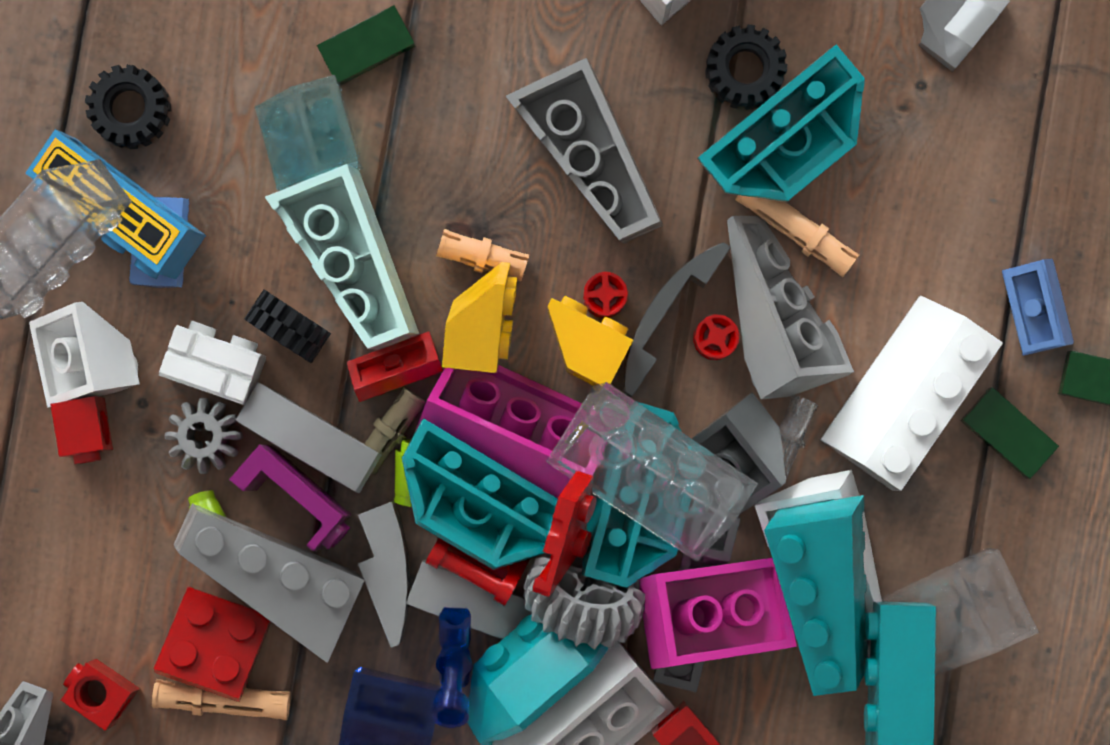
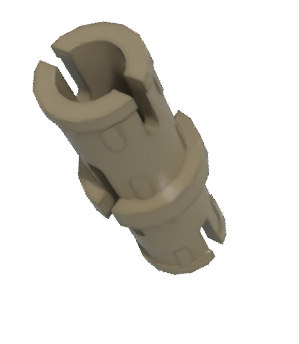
M405 386L401 389V392L382 418L377 417L373 423L375 429L364 443L382 454L372 471L374 475L377 474L379 468L396 444H401L402 440L406 439L404 433L426 404L422 397Z

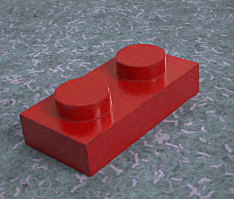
M429 331L346 362L359 402L443 372Z

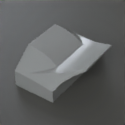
M926 0L919 8L923 19L924 32L918 45L953 72L1001 14L1010 0Z

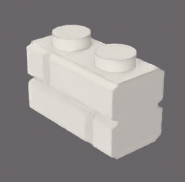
M191 321L188 329L176 325L168 345V351L159 370V376L245 405L257 385L266 360L265 355L256 352L258 344L233 335L230 343L216 339L214 336L217 329Z

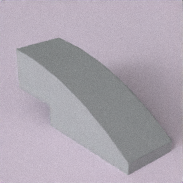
M259 382L235 420L357 493L361 492L382 454Z
M394 501L358 515L374 554V557L358 563V566L391 648L403 641L409 609L406 601L410 593L408 549L402 521Z
M423 560L406 604L501 639H504L511 633L523 618L532 614V612L525 609V597L512 593L506 605L503 606L494 601L495 596L441 566L436 569L426 564V560Z

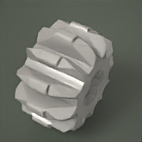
M199 398L197 411L191 403L184 402L181 407L186 418L183 419L173 414L169 417V421L179 427L178 432L169 431L165 433L166 440H178L179 443L170 449L169 455L171 457H178L186 453L181 467L189 470L197 461V469L200 474H207L209 472L210 460L218 470L224 469L226 463L221 453L223 452L231 457H236L239 453L236 448L228 445L229 439L240 440L243 438L242 432L229 431L228 427L236 424L237 415L231 414L221 419L226 410V404L217 402L210 411L208 398ZM202 424H204L205 430L213 431L212 441H205L207 444L205 448H203V443L195 440L194 437L195 431H202L200 427Z

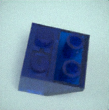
M359 666L353 673L343 715L339 745H432L445 686Z

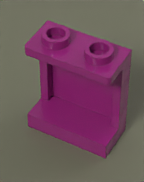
M259 444L229 479L242 491H257L269 477L322 523V527L306 545L312 551L323 549L324 547L328 550L331 547L334 548L351 529L345 522L352 514L273 446Z

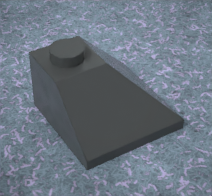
M753 392L687 441L699 467L695 486L717 513L737 517L786 483L780 427Z

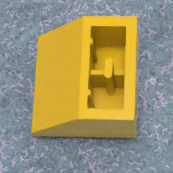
M501 262L453 300L445 326L442 367L497 373L499 359L508 360L513 320H505V315L512 316L517 289V277H509L510 263Z
M564 296L561 302L551 298L548 304V315L566 372L606 392L633 342V339L625 336L628 328L607 317H604L600 323L586 316L588 308L567 296Z

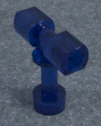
M444 607L439 615V643L442 649L436 658V669L439 671V680L443 686V691L436 694L433 698L432 719L436 724L445 728L461 727L469 720L470 700L461 692V688H465L470 681V671L472 669V659L468 649L471 642V614L467 608Z

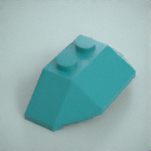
M836 44L697 159L727 194L788 202L857 145L865 78Z
M634 400L629 401L607 445L593 495L597 500L593 515L586 528L587 531L591 532V541L587 552L583 556V576L627 588L677 555L699 467L687 440L678 426L679 422L675 413Z
M423 419L402 456L415 523L493 570L545 554L543 549L552 525L558 498L426 419Z
M532 614L523 618L511 633L498 644L489 647L483 656L474 663L465 720L481 745H492L495 740H503L525 730L596 668L609 647L599 643L595 650L587 643H580L576 647L572 640L565 638L559 641L558 634L555 632H543V623L532 621Z

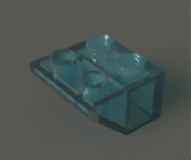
M335 75L292 86L255 106L277 191L346 164L358 170L363 169L341 85Z

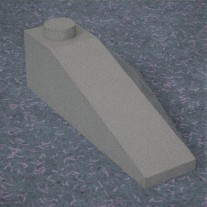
M759 216L730 217L727 220L744 359L760 399L790 397L853 373L854 370L837 330L830 319L825 323L821 321L809 302L815 296L807 285L802 288L789 272L788 268L790 267L791 260L766 221Z

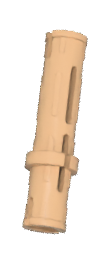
M738 195L735 199L738 203L749 208L761 219L802 247L803 250L801 252L807 257L810 254L842 278L860 255L828 233L829 228L823 223L820 226L787 202Z
M156 679L152 694L153 708L192 711V715L202 716L204 712L288 720L291 702L290 691L282 692L245 688L240 702H236L181 682L164 681L161 679Z

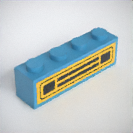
M56 129L26 171L29 177L39 183L35 189L39 194L55 204H59L60 201L64 202L71 208L68 215L72 219L89 229L93 225L104 233L101 240L121 254H124L126 250L137 258L134 265L154 279H157L159 275L177 279L206 237L204 233L78 139Z

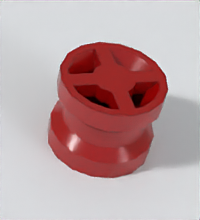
M611 272L596 273L589 278L584 287V305L592 315L598 318H611L622 311L627 302L628 291L625 282L618 275Z
M714 314L706 317L697 325L693 333L695 350L700 356L708 360L718 361L726 358L735 351L739 343L737 325L732 319L724 315Z

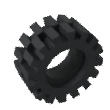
M747 24L746 28L740 29V25L732 27L730 32L726 33L725 31L722 33L716 43L714 42L706 61L705 75L710 82L708 87L711 92L715 91L718 94L717 99L720 102L727 101L731 103V108L737 109L738 106H744L745 110L753 109L756 105L760 107L778 92L787 72L788 64H785L787 55L785 49L781 50L779 47L780 40L776 36L772 39L768 35L769 30L762 28L761 31L755 30V25ZM739 52L754 53L761 60L763 73L757 81L745 84L738 82L731 75L729 62Z
M129 64L126 65V68H122L120 65L112 66L113 72L107 73L102 71L98 74L101 80L97 84L92 81L89 86L92 94L91 96L86 95L85 103L89 105V110H85L87 118L92 121L91 126L115 146L120 148L127 146L129 149H138V145L143 144L146 147L152 144L150 139L154 136L159 139L163 135L161 128L163 125L168 126L170 118L167 116V113L171 112V103L167 100L169 95L161 83L145 69L141 68L140 70L135 65ZM126 91H135L141 94L145 103L142 116L132 123L117 121L112 111L113 102L116 97Z
M264 289L244 318L254 327L310 363L314 361L331 335L330 332Z

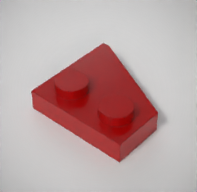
M576 471L559 495L553 514L552 525L543 552L551 554V559L541 574L535 578L533 592L550 597L577 556L582 558L587 552L591 541V532L587 531L586 528L593 515L597 500L595 496L591 495L594 476Z

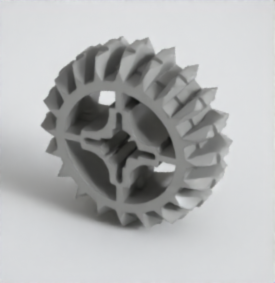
M545 553L542 557L535 559L524 583L525 591L523 596L526 600L525 609L532 612L531 620L543 623V632H555L558 634L559 641L565 638L572 640L576 647L580 643H587L594 650L599 643L609 648H612L615 642L625 643L627 637L634 634L635 629L640 624L645 608V594L639 590V580L624 588L583 576V557L577 556L551 596L546 597L532 590L535 578L541 574L548 564L551 554Z

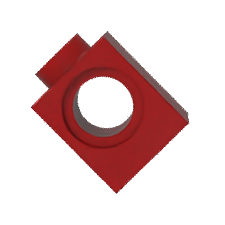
M93 396L50 404L59 457H73L74 464L100 461V452L113 450L105 398Z
M98 659L86 662L84 666L78 663L72 669L63 683V686L68 688L60 701L106 731L116 725L140 688ZM92 680L101 682L106 689V698L103 703L94 702L88 695V685Z

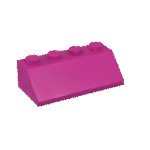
M498 365L497 373L445 368L426 401L417 428L420 422L426 419L558 498L576 471L593 476L617 419Z

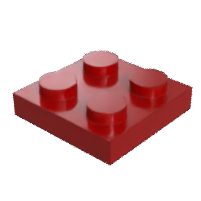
M187 587L153 668L154 673L240 702L271 621L254 609Z

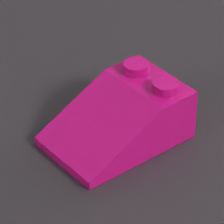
M773 558L660 573L638 579L639 590L645 594L643 621L651 669L797 647L794 629Z

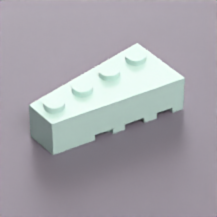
M346 164L265 196L272 209L278 213L286 225V229L293 240L299 244L312 263L314 271L336 299V303L367 349L380 350L420 335L358 169Z

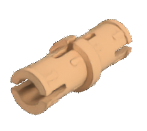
M444 229L436 255L440 258L454 260L475 267L474 271L482 273L483 270L490 272L501 262L510 263L509 277H517V281L520 282L522 281L529 254L491 244V239L484 237L483 241L459 235L447 229Z

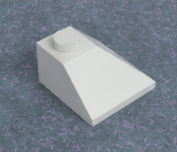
M84 302L70 304L29 322L47 408L51 407L50 404L93 396L99 397L140 384L138 362L133 355L130 340Z

